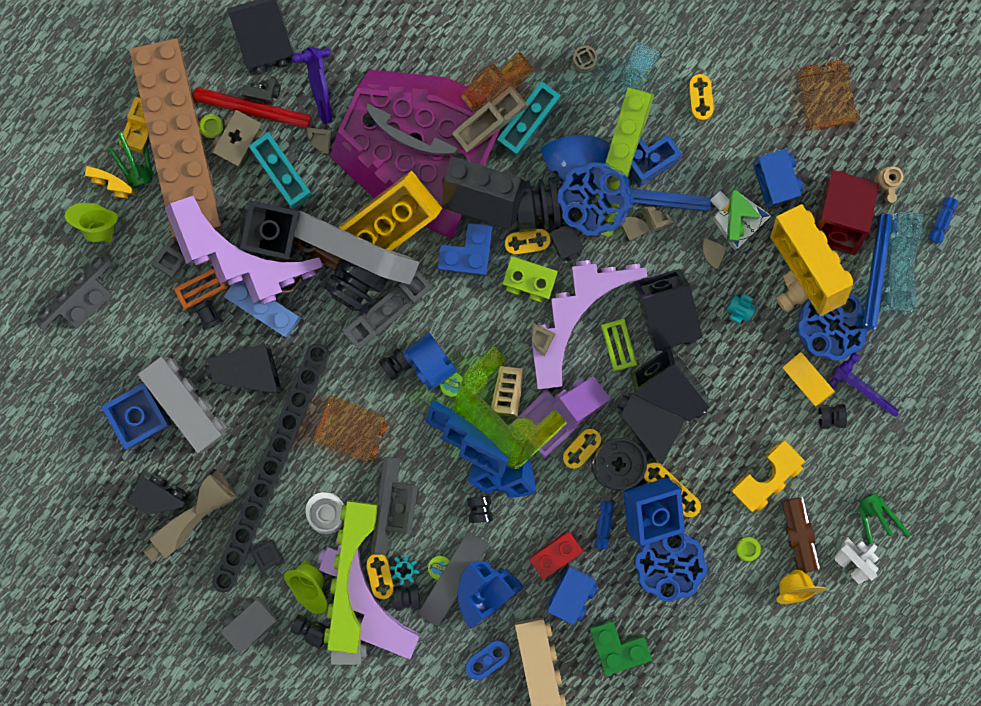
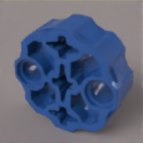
M591 162L581 167H575L566 175V180L558 191V203L561 205L564 221L570 227H575L585 235L596 236L607 231L616 230L625 222L629 210L633 208L634 195L629 187V179L622 171H618L604 162ZM586 174L582 179L583 183L574 185L579 179L577 175ZM612 176H616L620 180V186L616 190L612 189L609 184ZM572 190H579L585 197V199L581 196L580 193H572ZM599 194L598 202L592 203L593 195ZM610 203L619 204V207H612ZM575 207L579 208L582 212L580 221H576L572 217V211ZM617 212L613 218L614 222L605 224L609 218L608 214Z
M850 293L847 300L853 305L852 311L847 313L841 306L830 311L833 314L832 316L826 313L822 316L814 314L808 317L811 311L808 307L813 305L810 300L802 305L799 309L800 313L795 324L797 337L800 338L804 345V350L813 357L827 359L828 361L843 360L854 352H859L866 343L868 331L863 326L865 310L859 298ZM835 320V326L838 330H829L830 324L828 321ZM816 321L823 327L821 328L817 324L809 325L808 322ZM843 322L849 327L857 326V329L849 330L843 325ZM856 334L854 339L856 345L848 346L850 340L847 337ZM815 338H819L823 342V347L820 351H816L812 347V341Z
M684 533L678 534L680 542L675 547H670L667 542L668 538L642 545L635 553L634 566L636 567L640 585L646 592H650L662 601L673 602L676 599L692 596L698 591V586L702 579L706 577L707 564L705 563L703 548L696 539ZM654 548L657 554L665 555V558L655 556L651 549ZM648 552V557L652 560V564H647L644 571V565L640 562V559H645ZM693 554L686 561L678 560V557L687 558L688 555ZM672 559L675 564L683 567H672L671 571H668L666 566L658 563H668ZM696 560L697 565L701 569L700 571H696L693 577L692 571H690L688 568L689 566H693ZM654 569L663 570V573L654 572L651 576H648ZM676 572L685 573L690 581L687 582L684 576L676 575ZM664 583H671L673 585L671 594H661L660 589Z

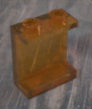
M519 52L501 70L494 63L489 65L462 93L461 97L471 110L476 113L486 103L492 102L509 86L517 90L535 69L523 54Z
M842 60L831 61L827 63V67L818 68L817 64L804 67V71L798 74L809 132L853 124L861 120L859 110H855L848 74L849 62L842 63Z
M331 395L313 441L368 463L370 458L375 459L380 447L376 445L379 436L384 437L389 423L385 422L387 417Z

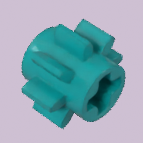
M744 293L740 297L734 295L726 309L727 312L731 313L729 319L737 324H740L742 320L748 322L756 309V306L751 304L753 298Z
M408 554L405 555L404 560H400L396 556L395 561L397 565L389 566V569L395 570L392 579L398 577L401 579V585H403L406 579L413 583L414 578L412 574H419L420 572L418 569H414L417 559L412 562L409 561ZM403 563H406L407 568L411 569V572H407L406 576L401 575L402 572L398 570V567H402Z

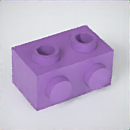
M594 376L587 381L583 378L571 386L573 390L568 392L565 389L555 396L556 402L550 409L567 431L599 411L611 400Z

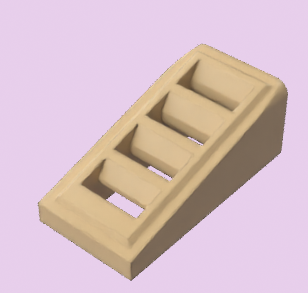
M500 366L491 406V413L494 415L518 417L524 375L523 368ZM505 374L517 375L516 379H506ZM504 383L515 384L514 389L503 388ZM502 393L513 394L512 398L502 397ZM501 402H509L511 405L510 407L501 406Z

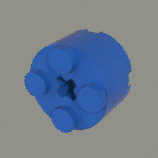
M430 332L402 353L429 390L435 389L458 372Z

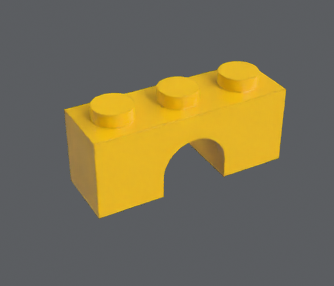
M785 440L778 442L764 456L772 465V475L767 481L757 482L750 474L746 473L730 489L731 493L750 512L754 510L759 512L768 503L766 499L772 493L778 494L786 486L784 481L790 476L794 478L803 470L801 465L805 460Z

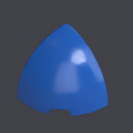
M573 135L556 139L543 146L541 151L550 172H555L561 179L562 187L566 180V175L575 167H581L591 162L605 163L610 147L607 141L594 136ZM586 174L577 175L579 179L574 185L583 183L582 179ZM572 190V193H580L581 196L585 199V197L579 190Z
M511 428L492 440L509 459L503 477L499 478L475 464L472 465L469 472L468 481L477 489L488 494H492V491L505 492L507 497H522L536 493L535 478L530 460L522 443Z
M486 561L470 563L462 573L458 586V602L465 622L470 629L474 628L525 587L503 568L497 571L491 568L490 563Z

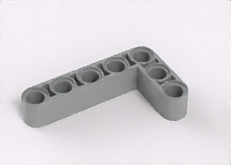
M301 211L298 213L294 237L381 277L411 285L420 263L418 260L379 247Z

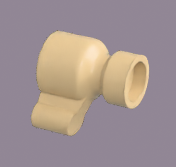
M885 167L875 177V183H879V189L886 193L885 202L887 204H892L897 200L895 189L903 181V172L898 167Z
M792 271L783 276L788 292L782 293L775 298L786 314L794 309V305H804L809 300Z

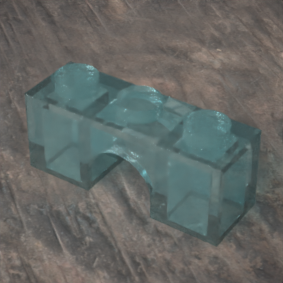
M637 42L619 80L623 82L622 86L626 89L633 87L642 90L660 52Z

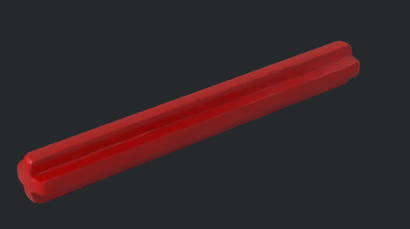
M196 87L193 93V100L196 102L232 111L238 110L244 114L304 129L309 128L311 124V116L308 114Z

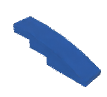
M434 400L429 407L426 423L443 431L442 439L460 448L458 456L502 478L509 460L507 456L477 427L453 410Z

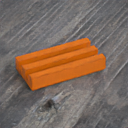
M214 268L173 288L184 310L228 289L227 284L224 282L220 284V287L188 303L185 301V299L219 283L217 277L184 295L181 293L182 290L213 274L216 275Z

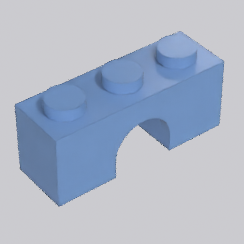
M244 280L231 285L224 296L287 338H289L301 319L300 316L276 301L262 305L261 301L253 304Z

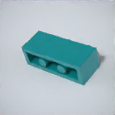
M541 81L526 100L529 107L510 121L498 137L497 144L514 157H517L559 102L561 95Z
M269 132L249 145V148L293 209L313 196Z

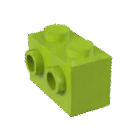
M511 256L502 285L507 287L506 291L509 293L520 295V292L530 294L529 299L543 303L544 299L549 300L558 271Z

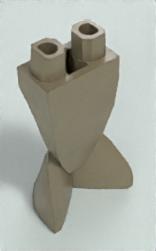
M216 470L212 476L209 475L202 482L196 505L179 514L149 539L152 544L143 552L152 562L161 555L167 558L180 547L192 529L207 513L225 506L237 498V493L219 470Z

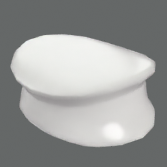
M321 492L315 494L306 504L307 520L318 533L333 534L344 525V520H340L341 509L344 504L339 497L332 493Z

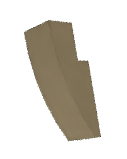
M509 86L492 102L486 103L453 131L452 134L465 151L469 152L503 128L529 106L516 89Z

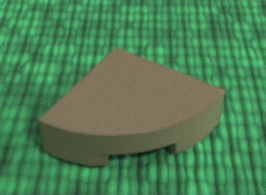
M307 128L308 138L316 150L329 155L332 130Z
M644 207L641 211L651 232L671 227L674 224L670 215L656 210L655 207Z
M626 217L625 222L621 225L629 241L651 231L646 222L636 217Z
M704 238L702 243L703 255L708 264L718 270L727 247Z
M533 323L531 329L532 343L536 350L545 356L555 333Z

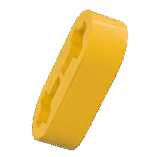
M698 74L692 77L689 82L690 108L692 116L696 120L705 121L711 117L714 110L712 86L710 79L706 75ZM698 79H701L703 84L706 83V87L702 90L703 96H699L698 88L693 87ZM702 99L704 107L709 108V111L705 112V116H701L700 112H696V108H699L700 100Z
M543 229L520 233L515 232L507 236L505 248L512 255L543 251L550 244V235ZM537 233H541V236L547 239L543 242L542 247H538L537 243L529 244V240L535 239ZM513 237H517L518 241L526 240V244L520 245L517 251H514V248L508 245V243L512 242Z
M585 429L563 453V461L566 466L576 469L585 463L601 444V436L598 431ZM594 433L596 435L594 438L596 444L594 446L589 444L585 449L581 447L586 441L584 438L585 434L592 435ZM580 448L582 452L578 456L579 463L573 462L570 464L568 462L570 459L568 453L570 451L576 453Z
M372 554L367 560V571L372 592L379 599L389 598L393 593L394 587L391 569H389V561L385 555ZM375 557H378L380 561L385 563V565L381 566L382 574L379 575L376 567H371ZM383 577L384 584L390 586L386 590V594L383 595L381 591L376 590V587L380 585L379 578Z

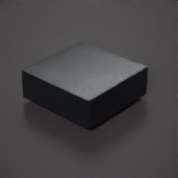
M273 539L250 550L261 572L284 561Z

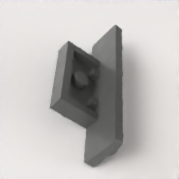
M104 253L102 256L95 257L91 261L90 267L84 273L77 274L72 284L66 290H61L49 306L43 307L38 312L35 320L39 328L43 330L61 314L78 329L112 296L109 290L96 279L113 263L109 255Z
M385 457L381 466L382 477L377 492L378 509L376 524L370 540L371 554H387L390 531L402 534H411L418 486L397 482L400 458Z

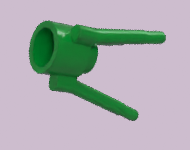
M119 131L118 136L131 165L129 171L113 148L108 147L112 157L126 176L128 183L133 185V188H138L144 183H151L150 176L154 175L151 168L147 143L144 148L146 167L144 168L143 164L136 165L123 133Z
M874 493L859 501L861 507L858 510L862 516L869 545L873 543L867 514H869L870 518L878 517L888 536L893 534L881 513L883 510L905 536L910 537L908 530L885 504L882 496L878 497L877 493Z

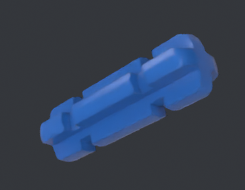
M952 197L944 199L943 208L940 209L933 225L934 230H931L928 237L930 241L938 244L942 242L945 236L943 233L947 231L954 214L952 211L956 209L958 200Z
M602 501L600 505L601 514H599L596 531L598 536L595 537L594 546L598 549H607L609 540L607 536L610 535L611 513L614 510V503Z

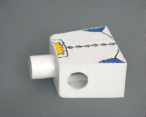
M720 190L710 200L720 210L712 219L727 239L729 199ZM746 197L744 198L756 210L760 218H741V222L745 223L744 236L740 237L738 242H729L734 250L738 249L770 217L767 212Z

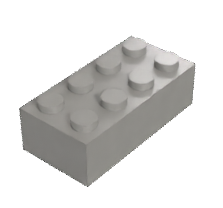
M161 356L141 371L138 376L197 453L206 452L228 435L225 431L228 427L219 416L214 417L210 410L213 407L205 397L201 398L195 392L198 387L192 379H187L182 375L181 371L183 368L175 358Z

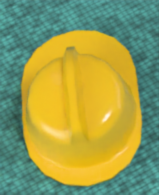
M794 570L780 580V595L776 600L780 604L802 602L813 597L815 594L826 591V588L815 587L808 574L801 570Z

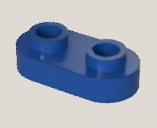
M493 640L472 655L466 663L468 676L474 680H482L506 663L510 656L508 645L502 640ZM495 648H500L502 650V654L500 656H495L493 654V650ZM476 662H480L483 665L480 671H476L473 668Z

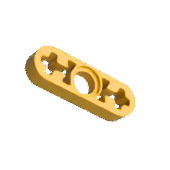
M656 462L647 464V470L650 467L653 469L658 467V475L662 478L666 474L672 482L681 488V495L685 491L687 495L683 496V498L688 502L695 501L693 505L695 510L693 512L690 510L685 512L686 506L682 503L684 516L694 517L700 512L701 503L698 498L661 464ZM646 470L643 477L647 483L657 481L654 477L649 479L650 473Z

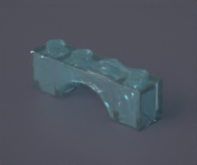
M908 212L892 214L884 311L915 312L917 286L914 279V266L917 247L921 239L923 214Z

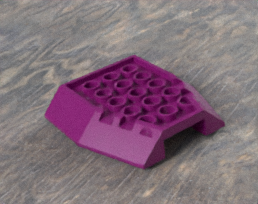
M369 70L358 86L340 125L330 158L373 198H376L412 170L442 207L444 179L452 156H431L413 151L391 139L376 124L373 127H367L363 123L364 117L369 114L366 107L370 104L390 114L392 117L389 123L390 126L408 135L418 134L422 137V142L430 146L436 137L456 147L457 154L465 155L467 161L485 166L500 130L469 152L465 151L452 132L486 103L492 102L494 98L447 77ZM442 209L438 216L424 227L453 239L462 219V214Z

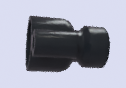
M299 614L290 632L296 635H303L306 643L321 649L324 644L325 630L330 627L319 621L308 622L306 617Z

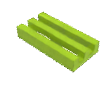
M625 319L602 324L601 329L613 372L636 366L637 362ZM617 325H621L631 361L629 363H626L616 328ZM611 327L622 365L617 366L607 328Z

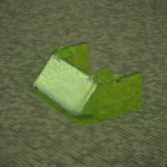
M493 346L464 374L453 403V408L457 414L473 424L493 441L509 459L507 463L508 468L516 469L531 458L567 422L554 409L537 426L525 417L516 419L510 426L505 423L479 395L487 386L488 378L507 361Z

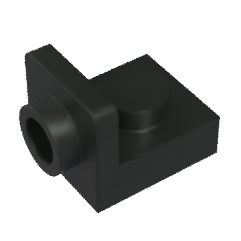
M271 76L268 90H265L264 85L251 83V86L244 85L242 95L245 99L273 104L274 98H279L281 85L277 84L278 80L276 77Z

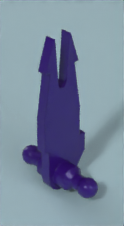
M307 47L301 54H293L292 61L294 63H299L300 61L306 63L310 87L318 108L317 112L322 123L328 124L332 122V107H330L327 83L323 71L325 66L322 57H329L331 51L328 48L320 50L314 47Z
M851 354L848 361H843L841 365L838 364L835 367L836 371L833 373V378L827 382L833 389L838 382L845 380L884 408L885 411L895 417L899 415V410L851 372L855 362L859 361L860 357L858 354Z

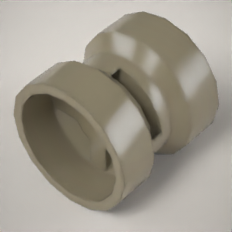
M585 45L577 48L572 59L575 70L580 73H588L594 69L597 62L596 51L592 47Z

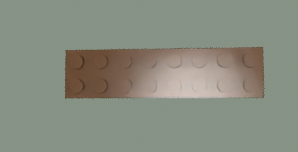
M178 39L129 49L165 208L170 203L194 196L202 214L218 233L223 232L185 61ZM168 218L172 238L175 242H178Z

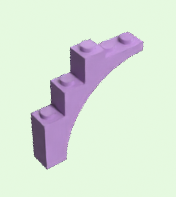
M194 196L170 203L165 208L186 264L194 262L195 265H199L211 259L220 284L228 281L229 285H233L243 281L244 278L253 304L261 301L262 305L275 301V296L282 292L281 288L295 283L294 278L302 276L303 280L317 275L316 270L323 267L320 258L303 262H277L265 260L242 251L229 243L212 227L202 214Z
M590 260L576 262V266L571 268L575 296H570V292L555 294L556 298L551 299L554 328H550L549 324L539 325L555 333L545 356L539 353L532 343L537 389L562 386V363L565 347L572 329L587 308L602 295L618 286L646 279V267L640 268V264L626 265V270L616 271V267L602 268V273H597V265L591 264Z
M339 545L338 549L329 546L327 550L322 549L317 563L321 564L320 571L337 577L338 569H334L335 555H340L341 545ZM358 547L351 563L348 589L353 610L364 614V617H358V621L362 626L360 640L411 659L420 633L401 624L375 598L366 581Z

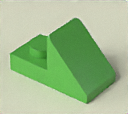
M735 190L730 192L726 242H738L739 238L744 236L745 223L741 222V218H760L756 210L739 191Z

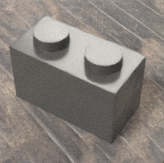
M260 597L255 601L250 598L240 607L243 610L241 614L237 617L232 614L222 623L225 628L220 633L239 654L279 619Z

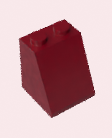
M832 170L826 181L814 223L818 230L823 231L826 235L827 244L831 249L856 255L870 232L879 183L872 182L867 178L848 175L843 171Z

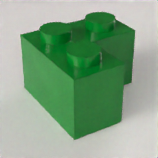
M612 618L589 626L606 676L653 661L643 634L620 641Z

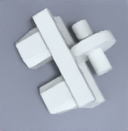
M847 537L842 542L841 549L835 555V561L843 568L850 561H853L857 567L851 571L850 575L858 584L868 578L872 581L877 577L878 567L874 563L879 558L873 553L877 546L874 543L867 546L863 541H860L856 546Z

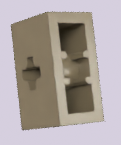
M236 110L234 114L230 113L224 123L226 129L222 136L218 135L215 138L212 147L214 148L213 153L216 156L241 169L251 152L249 145L258 139L264 126ZM239 134L242 140L240 142L235 141L233 144L234 141L231 139V136Z

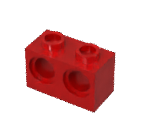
M567 530L531 555L529 560L544 580L583 553V550L570 531Z

